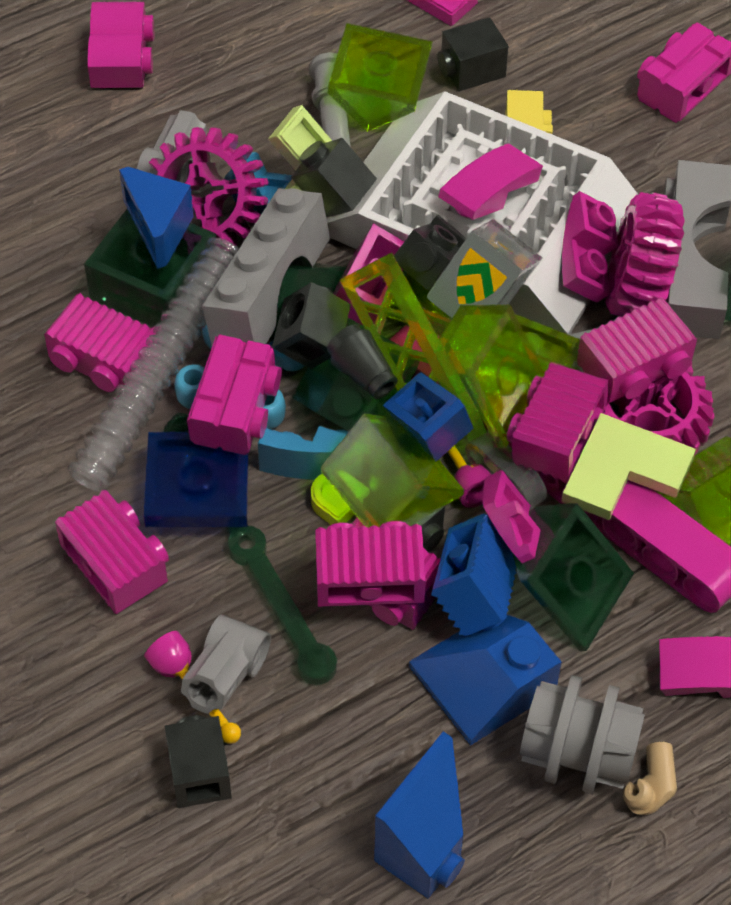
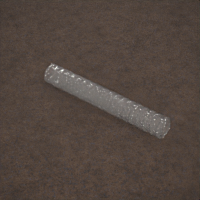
M208 238L205 244L206 249L200 251L197 257L198 261L194 262L190 268L191 273L186 274L184 277V285L179 286L176 290L177 298L170 300L168 304L169 310H165L160 317L162 322L156 323L153 328L154 334L149 335L146 339L147 347H142L138 353L139 359L133 360L130 366L132 372L125 373L122 379L125 385L117 386L115 390L117 398H110L107 403L109 410H103L99 416L101 423H95L92 427L93 436H87L84 440L86 448L79 449L76 453L78 461L71 462L68 466V471L72 478L81 485L97 492L108 489L110 484L107 479H112L116 476L118 471L115 466H121L125 461L123 453L131 451L133 447L131 440L138 439L141 434L139 427H145L148 422L146 415L154 413L156 409L154 402L161 401L164 396L162 390L168 389L171 384L169 377L176 376L179 371L177 365L184 363L186 359L185 353L192 350L194 346L193 341L198 340L201 335L200 328L206 327L207 324L202 305L239 250L233 243L222 238Z

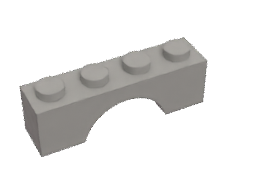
M678 160L675 178L666 177L664 195L669 199L677 200L682 206L685 219L683 225L684 236L681 242L682 250L674 275V283L671 284L668 298L665 301L695 337L720 339L727 312L728 272L706 261L700 255L694 243L708 234L725 230L731 206V165Z
M278 188L202 305L212 346L215 337L219 334L239 338L245 343L248 340L263 344L268 342L277 327L278 296L283 277L289 265L313 267L330 239L322 193L301 191L295 188Z

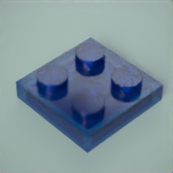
M148 432L143 516L145 528L248 527L249 453L243 455L225 451L221 447L215 449L194 444L190 441L189 432Z

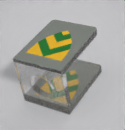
M492 219L471 231L427 294V298L469 333L476 335L488 320L495 322L500 318L543 257L495 219Z

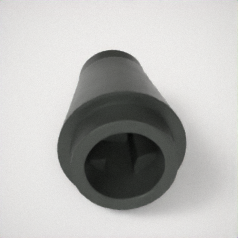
M353 324L339 331L329 342L327 351L331 355V364L367 393H370L374 399L383 398L397 385L398 379L393 374L392 369L369 330H362L358 325Z

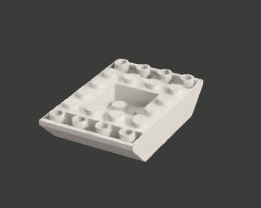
M444 91L406 105L401 109L363 162L377 180L353 211L326 217L330 238L355 249L358 248L373 223L405 241L413 229L430 224L437 215H440L466 238L471 231L481 238L490 223L495 219L543 257L504 313L566 339V335L571 334L591 301L563 286V238L573 195L581 191L612 207L616 217V232H618L620 220L625 214L626 207L638 193L609 157ZM508 143L543 165L538 182L508 192L504 209L474 220L461 216L455 211L454 207L438 197L440 188L464 167L482 155ZM611 251L605 255L607 264H609L611 258Z

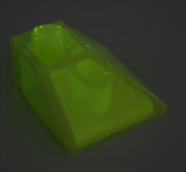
M460 305L439 340L497 448H506L509 444L507 432L513 416L516 413L524 414L526 407L529 405L527 404V395L533 379L537 375L544 377L545 373L511 305Z

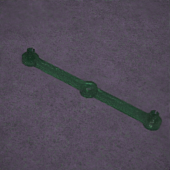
M184 413L175 414L164 426L165 443L170 450L182 453L229 534L228 548L230 557L236 563L248 566L299 654L298 671L300 676L310 684L321 685L329 682L337 672L335 652L330 647L317 642L266 556L267 543L264 533L254 526H248L202 446L190 441L187 423L188 415ZM246 540H251L255 543V546L251 549H243L239 545Z

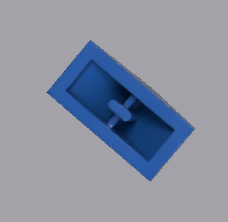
M132 167L119 169L123 201L157 269L167 266L194 217L191 185Z
M422 372L417 374L383 405L391 416L435 462L473 429L467 410L460 399Z

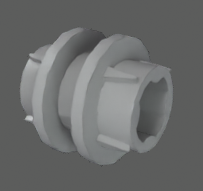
M571 675L568 687L541 681L540 686H537L527 718L520 748V755H523L521 761L547 768L544 781L556 784L561 766L585 772L586 776L582 792L593 794L596 782L623 789L624 783L627 784L645 716V714H642L644 708L617 701L620 688L612 685L608 687L604 703L579 697L582 677Z

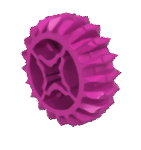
M194 127L191 129L190 138L185 133H176L174 135L176 148L169 143H163L159 146L165 160L152 158L149 161L151 167L158 171L157 175L176 181L181 167L192 157L193 163L189 164V177L185 184L191 185V191L199 190V187H204L206 184H211L212 187L224 186L223 190L213 191V194H208L206 197H201L200 194L192 195V205L196 218L202 221V228L190 222L185 231L186 238L180 241L186 244L189 242L192 253H201L205 245L211 254L219 253L222 243L228 249L236 247L238 245L236 234L246 238L251 231L246 220L256 223L261 216L260 213L253 210L254 205H267L268 203L267 197L257 195V187L267 186L268 179L255 178L254 172L263 167L262 161L253 160L247 162L246 160L251 155L253 148L249 144H244L236 149L238 135L228 133L222 140L220 128L211 127L206 135L203 128ZM209 152L225 160L233 170L236 179L226 180L222 178L217 172L215 162H210ZM233 194H238L233 212L220 225L219 217L223 216L222 205L225 199Z
M640 192L631 199L630 204L626 207L617 232L619 246L611 251V258L608 264L611 294L606 296L605 303L610 314L623 317L634 309L639 310L642 305L647 306L651 301L655 302L659 297L664 298V300L668 298L670 286L674 283V275L682 250L681 242L684 236L683 225L685 219L682 206L677 200L669 199L666 195L654 192L652 194Z
M691 364L687 371L676 378L669 379L667 376L651 382L649 387L635 398L627 399L623 396L612 401L619 407L618 412L623 415L621 418L613 412L608 402L603 414L695 448L696 455L699 446H703L707 442L710 433L709 427H712L713 424L712 392L705 390V376H693L694 371ZM672 403L680 409L684 420L676 414V408L671 405Z

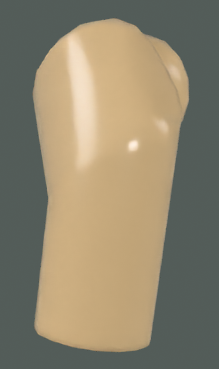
M654 742L646 746L648 774L642 779H638L636 784L629 781L623 790L624 801L633 813L638 815L653 814L675 795L677 782L673 746L670 743Z

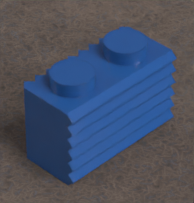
M485 513L448 529L431 596L438 597L437 604L444 605L442 611L449 613L448 619L455 621L453 627L460 628L459 634L464 636L478 631L493 630L507 618V612L509 611L507 607L510 605L509 600L512 598L510 594L513 592L511 588L514 586L513 581L516 579L514 575L517 573L515 569L518 567L516 563L519 560L507 546L489 516Z

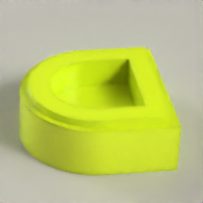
M342 470L327 471L319 475L311 486V505L315 513L330 525L347 523L365 505V499L371 495L372 489L348 472Z

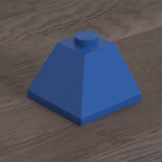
M507 615V618L498 627L490 631H478L468 636L460 635V631L409 661L410 669L470 746L530 709L537 686H540L541 681L558 685L562 662L527 621Z
M444 731L375 817L374 861L427 899L430 898L440 884L447 888L455 880L465 862V859L461 857L463 827L453 738Z

